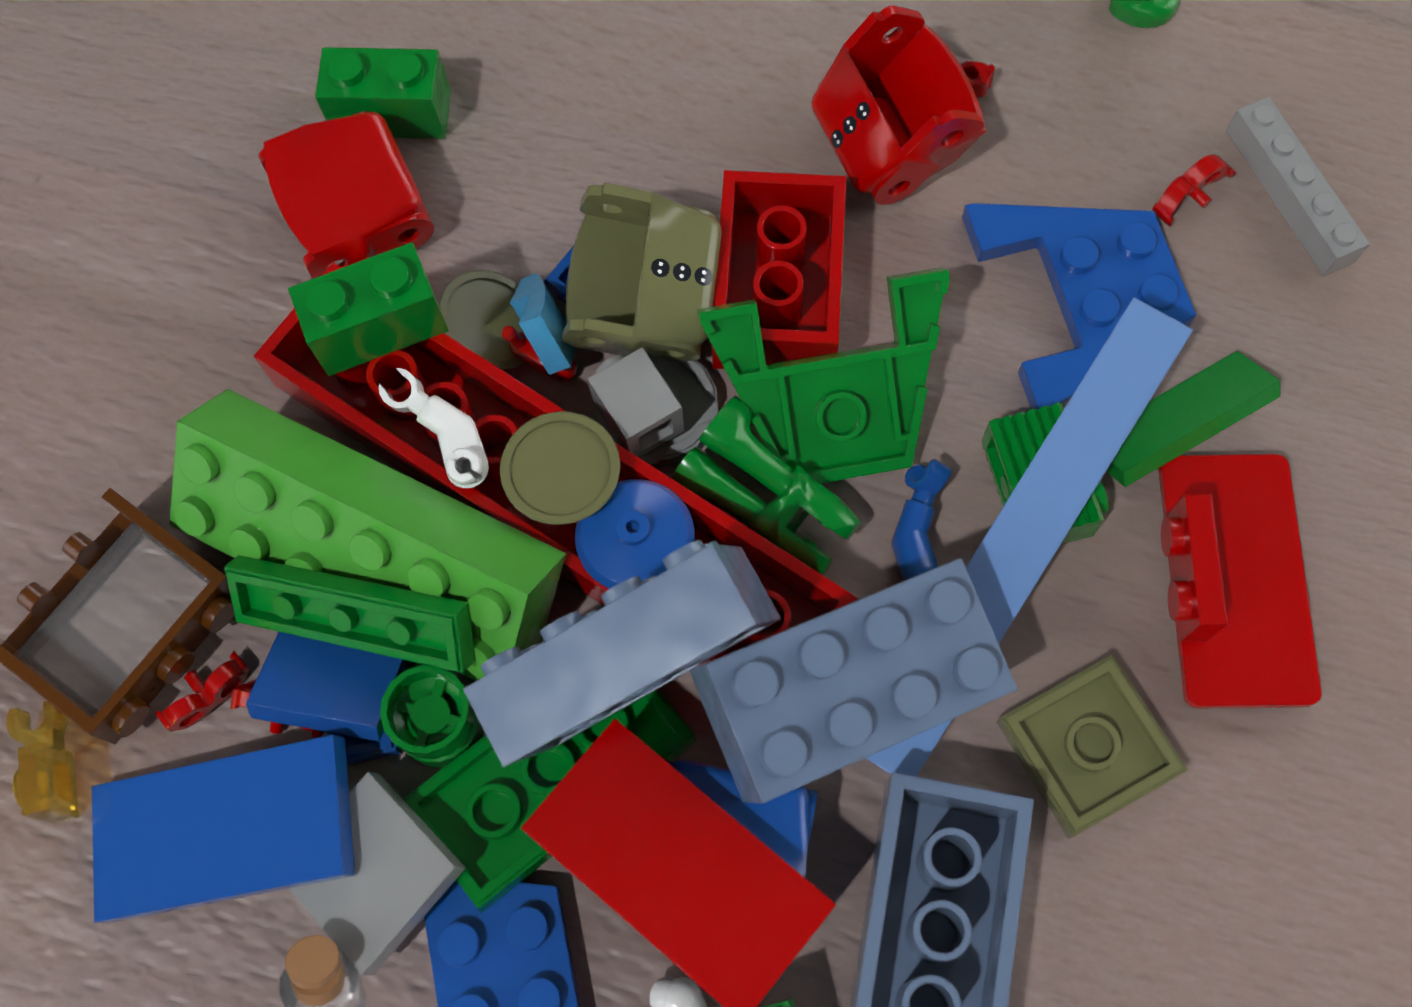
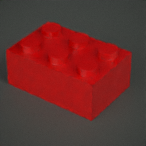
M724 170L720 214L722 235L713 306L755 300L758 308L766 365L838 352L847 176ZM712 346L713 369H724Z

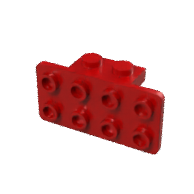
M1279 454L1180 455L1158 469L1164 519L1161 524L1160 538L1163 554L1168 557L1171 582L1168 587L1167 602L1170 617L1175 621L1185 702L1190 707L1196 709L1302 708L1316 704L1321 699L1322 689L1288 460Z

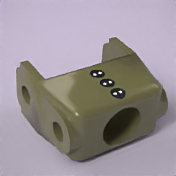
M605 182L603 185L588 186L581 198L580 211L586 215L579 228L570 259L566 287V326L563 328L562 341L570 344V347L614 355H629L643 347L650 357L674 361H694L700 359L702 342L708 336L698 319L697 309L713 307L722 235L721 225L717 221L718 218L707 210L682 205L644 190Z

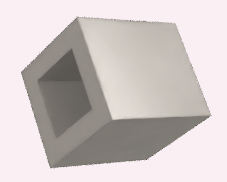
M643 347L628 356L626 354H618L607 359L597 368L594 375L587 378L593 403L619 444L637 457L645 455L685 431L682 406Z

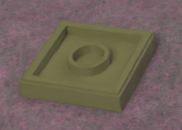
M1113 655L1106 657L1000 717L997 721L998 726L1068 839L1078 835L1188 770Z

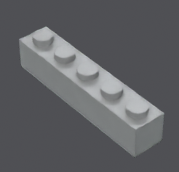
M1267 97L1237 110L1226 130L1323 277L1355 263L1370 243L1271 98Z

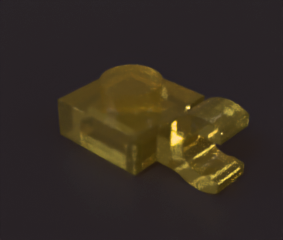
M45 701L43 702V723L37 729L31 730L29 712L19 708L9 709L6 718L8 733L14 740L25 745V747L17 748L19 769L15 771L12 781L14 797L22 809V815L49 823L79 818L74 753L65 750L64 741L68 717L50 702Z

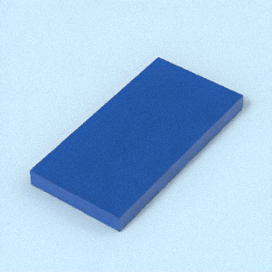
M329 735L92 786L94 923L118 922L355 876L345 738Z

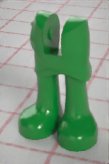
M735 395L713 418L700 436L699 441L714 453L741 468L778 497L766 503L731 477L708 453L698 446L693 447L687 453L671 478L701 498L719 506L754 532L824 575L833 561L832 558L818 547L815 541L807 536L805 537L797 529L810 513L822 526L849 540L860 526L861 521L838 496L812 479L799 465L794 469L763 446L751 432L752 410Z

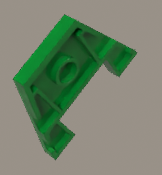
M939 267L886 277L894 342L889 344L766 365L758 308L755 300L697 309V315L741 401L746 403L752 410L751 420L764 445L785 464L793 469L799 465L812 479L820 484L911 468L928 390L925 384L933 350H936L940 331L938 320L943 295H947L950 282L949 269Z

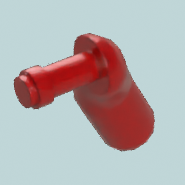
M513 326L503 328L502 337L507 342H510L509 346L512 353L534 370L562 381H570L575 377L577 364L574 360L571 367L549 375L524 332L518 333Z

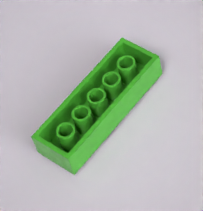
M230 389L225 390L177 420L169 525L233 558L240 555L468 602L475 661L461 674L474 681L485 677L480 665L497 654L515 646H518L522 651L532 645L542 643L543 637L540 631L547 626L566 553Z

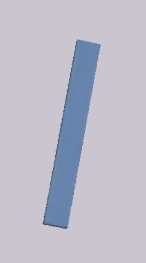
M1133 297L966 566L998 644L1193 331L1190 327ZM951 720L870 755L866 759L889 774L895 772L917 777Z

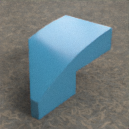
M536 273L520 279L510 304L520 319L519 325L549 375L571 367L575 347H570V344L562 341L563 328L566 326V321L548 288Z

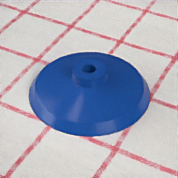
M642 479L619 481L608 501L594 514L577 521L575 530V546L581 564L595 581L609 589L634 576H639L642 581L655 575L659 576L667 571L662 560L695 539L691 514L681 498L672 490L659 483Z

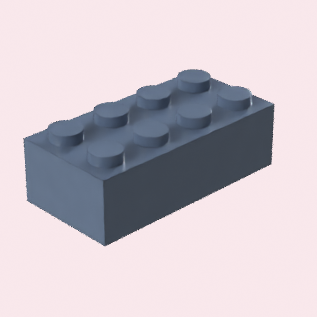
M701 539L693 541L672 552L662 560L667 571L659 576L655 575L643 581L639 576L629 578L601 595V599L605 604V607L602 609L591 611L583 616H580L578 611L565 615L540 631L545 642L537 643L522 651L518 646L512 647L481 664L480 668L485 677L467 686L463 691L502 766L506 767L553 749L684 675L690 669L698 667L781 620L742 547L718 545L716 541L704 545Z
M962 558L933 568L689 670L742 801L762 804L1018 690Z
M892 772L884 789L850 1007H1008L1034 799Z

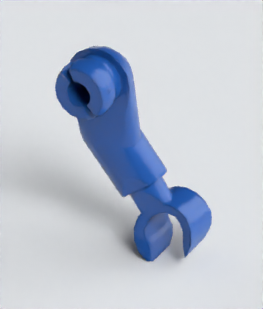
M937 459L931 460L927 468L922 465H915L908 469L905 474L906 485L912 488L914 493L911 500L905 501L891 542L902 581L938 567L927 535L935 514V510L932 508L935 495L946 484L952 471L950 467Z

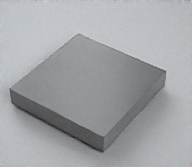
M367 772L349 793L355 876L289 888V890L361 975H374L466 867L380 774Z

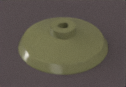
M488 270L469 271L454 278L445 287L439 303L449 330L445 334L501 370L515 368L524 364L510 350V342H507L502 337V330L506 326H513L518 333L523 332L519 325L520 319L510 304L518 283L503 274Z
M564 411L543 414L522 425L506 444L500 463L502 487L513 506L522 514L535 521L555 525L574 523L598 511L614 492L620 474L619 452L607 430L598 422L585 415Z

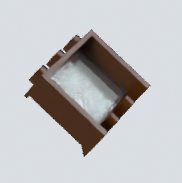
M109 488L101 498L120 513L95 541L81 532L71 535L66 540L62 551L73 559L75 563L51 590L36 582L28 584L21 590L17 597V602L30 613L5 641L0 639V663L89 735L116 744L121 737L131 735L145 722L151 710L149 704L166 684H173L185 675L194 662V651L210 633H216L223 629L235 614L227 577L117 492Z

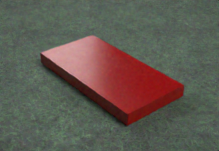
M615 718L520 828L723 1007H757L837 905Z

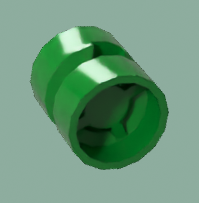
M420 665L407 669L391 681L382 696L380 717L384 732L396 746L428 767L444 768L484 736V729L463 691L466 687L454 673L446 669L429 665Z

